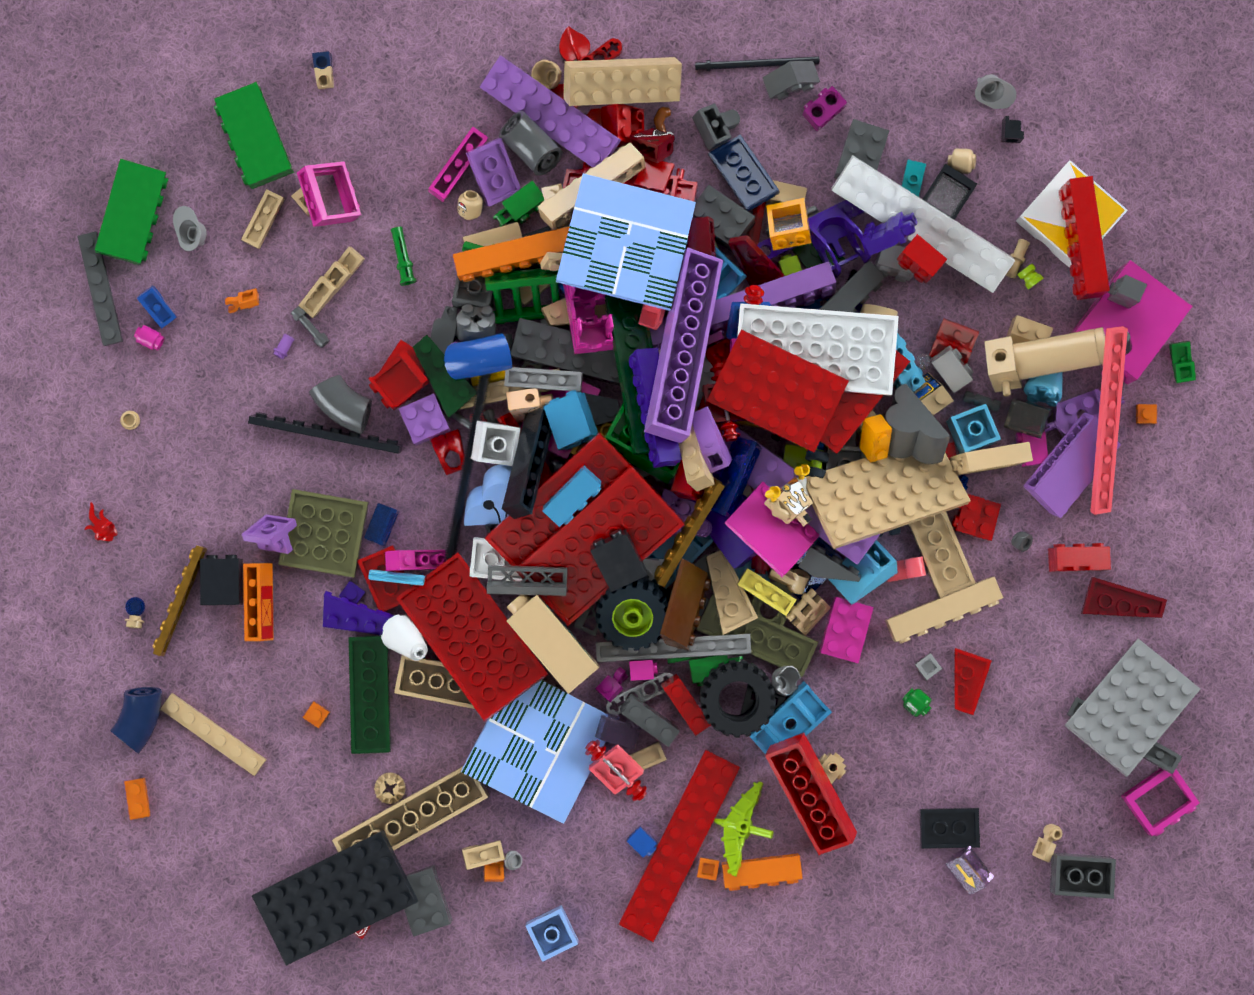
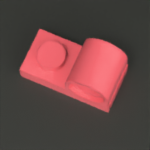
M923 556L897 561L898 573L889 578L887 582L925 576Z

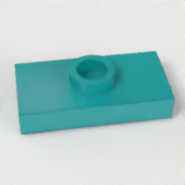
M907 160L901 186L919 197L926 163Z

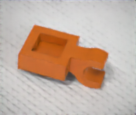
M257 288L239 292L236 297H227L225 304H233V306L228 307V312L234 313L239 307L242 310L259 305Z

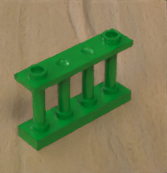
M540 268L495 273L490 277H485L486 291L492 290L496 311H493V313L495 314V322L497 324H504L506 322L519 321L520 318L526 320L545 318L541 309L548 305H541L539 285L550 284L552 302L559 301V289L556 282L558 270L550 271ZM531 286L534 306L522 308L520 287ZM511 288L515 308L503 310L501 289Z

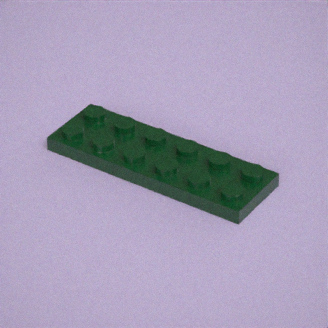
M381 636L348 637L351 754L391 752L388 648L384 645Z

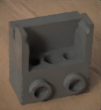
M457 276L452 298L453 307L462 309L466 304L492 307L494 295L492 290L486 291L485 277L478 276L474 277L475 279L472 281L463 282Z

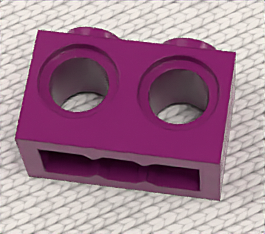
M833 86L829 89L824 88L818 94V99L814 102L810 100L803 107L805 110L802 115L817 132L840 113L848 103ZM826 99H834L835 104L829 105L826 102ZM812 111H819L821 116L814 117Z

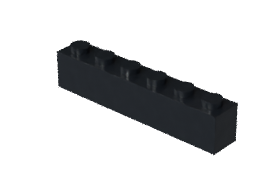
M543 408L527 413L524 417L502 505V510L513 519L531 515L533 512L552 433Z

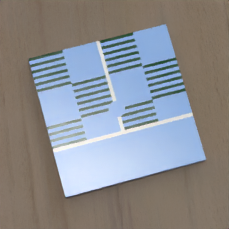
M583 173L556 282L670 311L696 202Z
M541 680L487 720L461 772L564 824L591 772L589 765L594 762L591 760V754H585V747L592 740H599V746H604L617 719Z

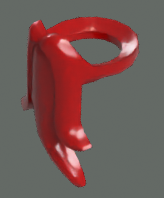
M90 502L89 519L95 526L87 525L84 530L91 529L95 533L94 538L97 541H112L118 535L114 523L104 517V509L99 512L100 519H98L94 513V505Z

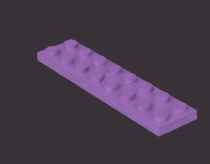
M501 55L480 86L481 89L515 113L521 110L524 111L550 138L591 167L597 166L606 157H610L621 141L574 106H569L564 99Z

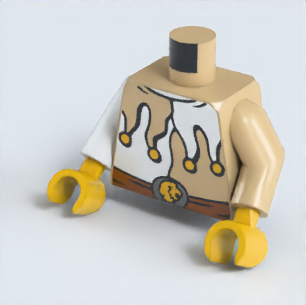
M807 464L795 467L794 473L799 476L798 478L794 477L781 488L770 486V490H767L765 493L768 499L764 504L771 510L774 517L783 520L786 524H789L796 518L804 527L812 520L805 511L812 505V500L806 489L807 478L804 477L810 472Z

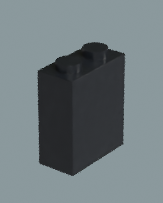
M621 529L615 530L610 534V537L606 539L599 538L592 542L593 545L590 546V551L611 592L647 576V569L626 529L622 531Z
M206 555V559H200V605H243V559L237 558V555H225V559H218V555Z

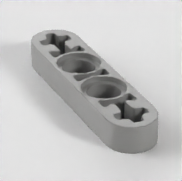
M664 672L655 676L654 679H649L618 694L612 701L619 703L622 701L619 697L624 696L625 702L627 695L630 692H635L638 698L645 702L665 692L662 686V690H658L654 680L658 679L660 683L664 681V676L667 675L670 678L673 674ZM647 684L655 686V692L651 695L644 692V687ZM607 702L606 708L610 714L618 715L621 713L620 707L622 705L618 707V711L610 709L612 703Z

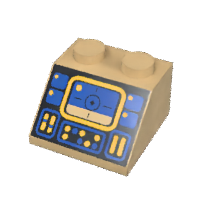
M926 373L923 375L925 383L914 393L931 414L935 415L954 400L940 382L930 373Z

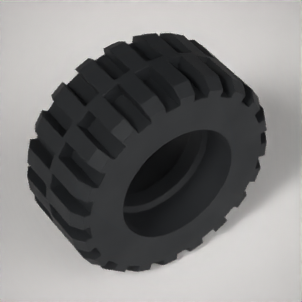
M729 660V663L724 664L722 662L718 664V668H712L709 671V676H705L703 686L700 688V704L707 722L717 732L721 731L725 736L733 735L734 738H740V735L744 734L746 737L751 736L753 731L759 732L762 730L761 726L763 724H768L769 716H773L774 713L773 706L776 705L775 691L769 678L757 665L749 664L745 660H740V662ZM732 682H746L755 691L756 700L753 707L741 715L726 713L719 703L720 692L726 685Z

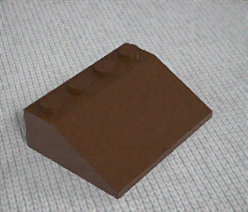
M682 558L660 635L666 645L689 651V647L693 646L696 635H693L694 629L699 627L701 616H698L699 611L704 609L706 602L704 594L705 590H709L711 580L707 572Z

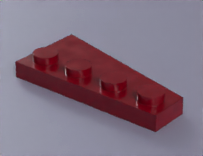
M1091 577L1081 614L1162 618L1167 599Z

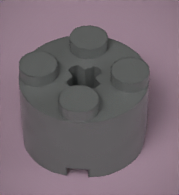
M466 304L462 307V310L457 315L459 341L464 342L496 335L495 314L490 306L479 307Z

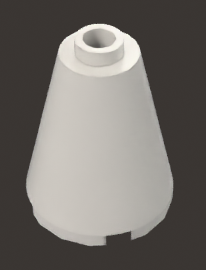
M398 614L388 619L382 628L384 631L381 639L384 645L414 661L423 659L428 649L422 634L407 614L402 616Z

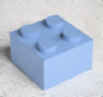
M562 905L526 923L528 933L542 962L578 945V938Z

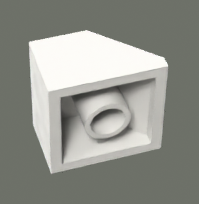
M477 420L471 459L478 462L512 466L519 441L520 428Z

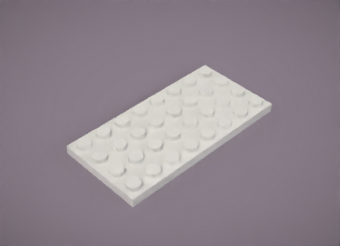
M740 304L738 335L742 329L849 380L844 392L892 396L899 316Z

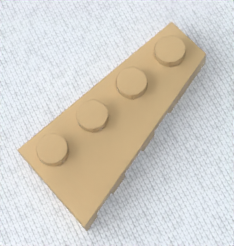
M721 550L707 556L706 561L722 634L725 635L758 619L745 590L737 585L739 578L734 568Z

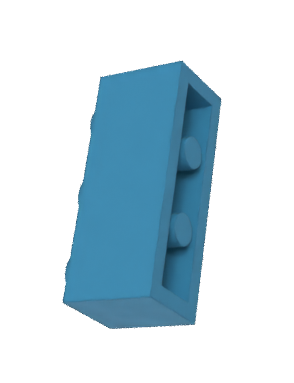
M584 465L543 506L542 511L559 527L563 523L567 525L574 517L572 514L577 509L581 511L588 503L586 500L590 496L595 497L600 492L601 480Z

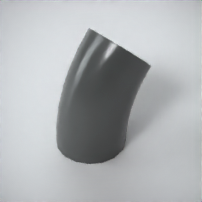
M522 110L514 114L499 133V138H502V141L536 175L541 176L550 172L562 158V149Z
M341 375L331 377L309 391L314 402L330 419L351 431L363 434L371 412L372 400L350 388Z

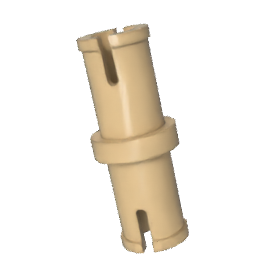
M1018 240L1014 253L1010 255L1014 258L1015 262L1006 276L1016 278L1020 265L1025 261L1024 256L1030 245V242L1027 240Z

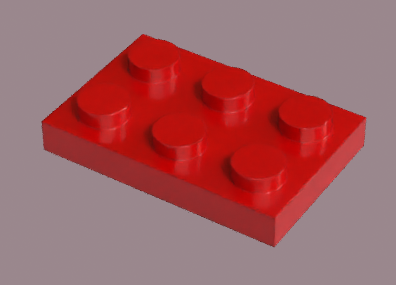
M394 545L357 560L378 610L384 612L399 606L400 604L396 597L411 587L410 584L376 581L368 578L370 570L386 571L385 552L396 551ZM390 571V572L405 573V571Z

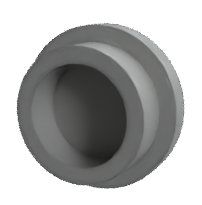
M509 851L504 860L506 868L508 870L520 868L523 861L522 856L517 851Z

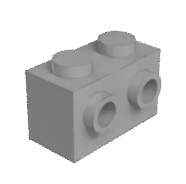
M948 346L932 357L931 363L953 393H955L973 380L972 373L974 372L968 363L964 365L961 360L963 357L958 349L955 348L953 350L951 346Z

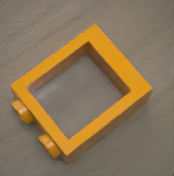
M804 198L766 205L773 251L811 243Z

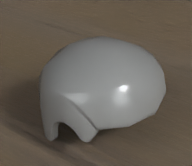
M783 666L774 671L771 684L777 694L789 696L798 689L797 681L801 679L797 668Z

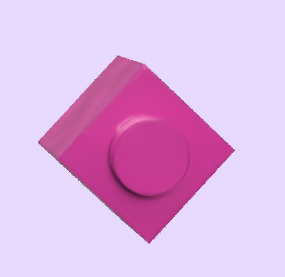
M653 659L629 661L631 681L654 679V674H658L657 662L653 663Z

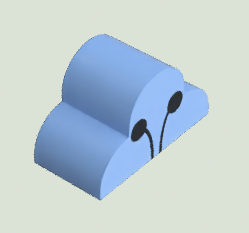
M495 465L489 468L484 475L483 486L475 487L468 493L465 505L464 526L499 524L508 516L502 510V505L512 469L511 466Z

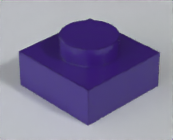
M349 581L339 597H345L349 599V602L358 604L366 592L352 581Z

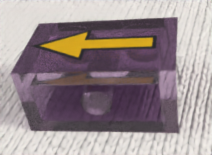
M970 846L953 854L946 863L947 867L969 895L986 888L994 877Z

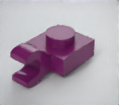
M619 667L615 671L613 678L608 675L595 689L608 702H611L623 690L621 684L629 676L623 668Z

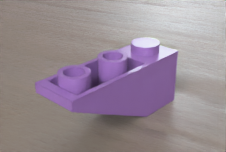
M708 406L695 411L692 424L702 456L710 473L729 466L733 459Z

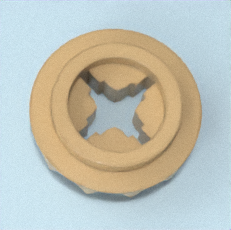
M395 773L381 775L377 779L374 788L376 797L382 803L393 804L401 800L406 789L404 780ZM386 783L389 785L397 784L393 788V794L391 792L383 794V791L387 788Z

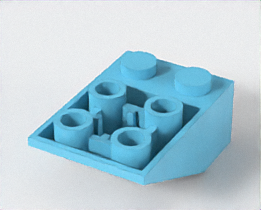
M876 540L858 565L847 557L842 562L848 568L851 565L860 571L861 579L859 582L837 579L828 580L852 605L897 574V561Z

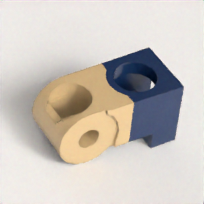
M329 51L312 53L318 89L334 88L332 54Z

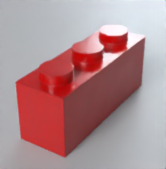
M677 674L661 684L695 736L711 726Z

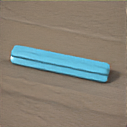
M370 570L368 575L370 580L421 586L425 583V576L417 574Z

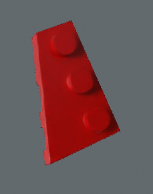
M955 648V709L974 715L992 660Z

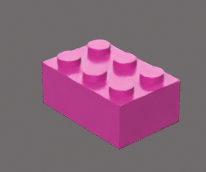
M834 597L819 653L859 663L874 607L857 602L851 605L846 599Z

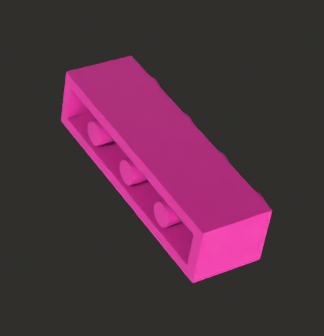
M472 127L430 185L428 192L444 202L470 166L466 152L484 145L488 137L475 127Z

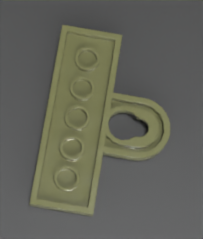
M769 581L779 589L783 590L784 592L792 596L790 590L787 589L786 585H783L777 581ZM712 594L697 630L710 636H720L723 634L715 597ZM754 596L751 604L758 619L725 635L750 634L752 655L779 667L793 666L797 668L800 676L803 677L818 641L785 627L784 623L787 618L781 612H778L773 618L762 616L760 606L763 601Z

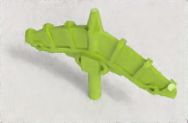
M754 782V786L745 794L742 793V798L734 807H730L731 812L726 819H714V823L724 827V837L721 838L725 846L723 857L727 859L729 865L728 874H732L737 877L738 870L741 867V851L745 840L751 834L770 839L773 838V831L755 827L751 820L753 809L761 797L763 782Z

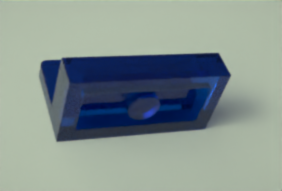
M378 503L364 538L386 546L399 511Z

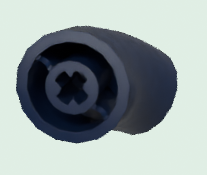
M138 687L126 690L124 692L121 713L110 730L138 754L150 739L159 717L162 691L156 687Z

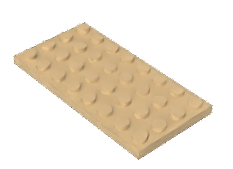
M946 453L944 454L943 461L937 464H925L916 460L913 456L894 458L888 455V458L871 463L867 458H863L826 470L824 478L806 477V489L812 500V506L833 549L967 505L971 501L956 472L952 471L954 468L950 465V460Z

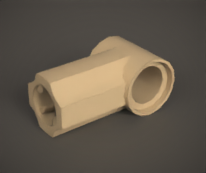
M772 569L768 578L786 585L787 589L795 594H802L810 575L801 569H790L781 577Z

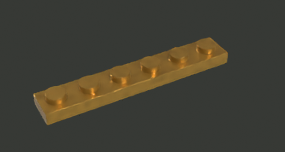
M714 477V485L704 489L703 496L694 505V511L686 518L684 528L681 532L677 533L672 548L668 549L665 553L663 563L655 570L654 578L663 587L666 586L725 487L720 480Z
M196 545L189 554L190 562L182 571L183 579L181 584H178L174 594L176 597L174 602H171L168 606V617L166 620H163L160 626L162 631L160 637L154 641L153 654L165 656L199 571L200 559L204 558L207 551L205 547Z

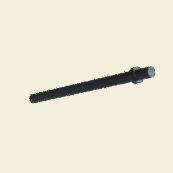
M819 56L718 62L706 60V62L695 63V70L710 72L713 69L783 66L789 61H813L814 64H819L820 59Z

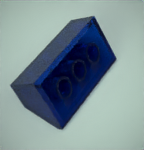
M741 437L732 442L730 455L733 460L729 466L722 468L723 473L721 477H717L725 487L710 512L728 519L737 509L762 450L757 442Z

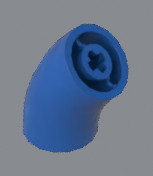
M503 333L452 343L445 351L444 361L446 370L455 380L492 374L512 368L511 353Z

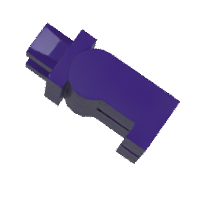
M901 211L896 213V216L890 217L887 222L875 226L874 222L866 224L862 241L869 255L871 256L895 246L899 241L901 244L905 243L908 235L915 233V226L918 223L913 212L904 216Z

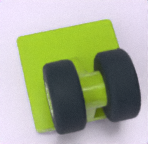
M787 444L783 460L794 469L797 466H801V464H807L810 468L807 476L824 478L826 470L821 469L822 463H828L830 455L823 450L816 449L815 452H811L801 446Z

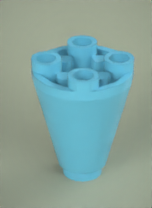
M1063 372L1029 378L1023 390L1027 395V400L1033 403L1039 401L1049 406H1057V403L1062 398Z

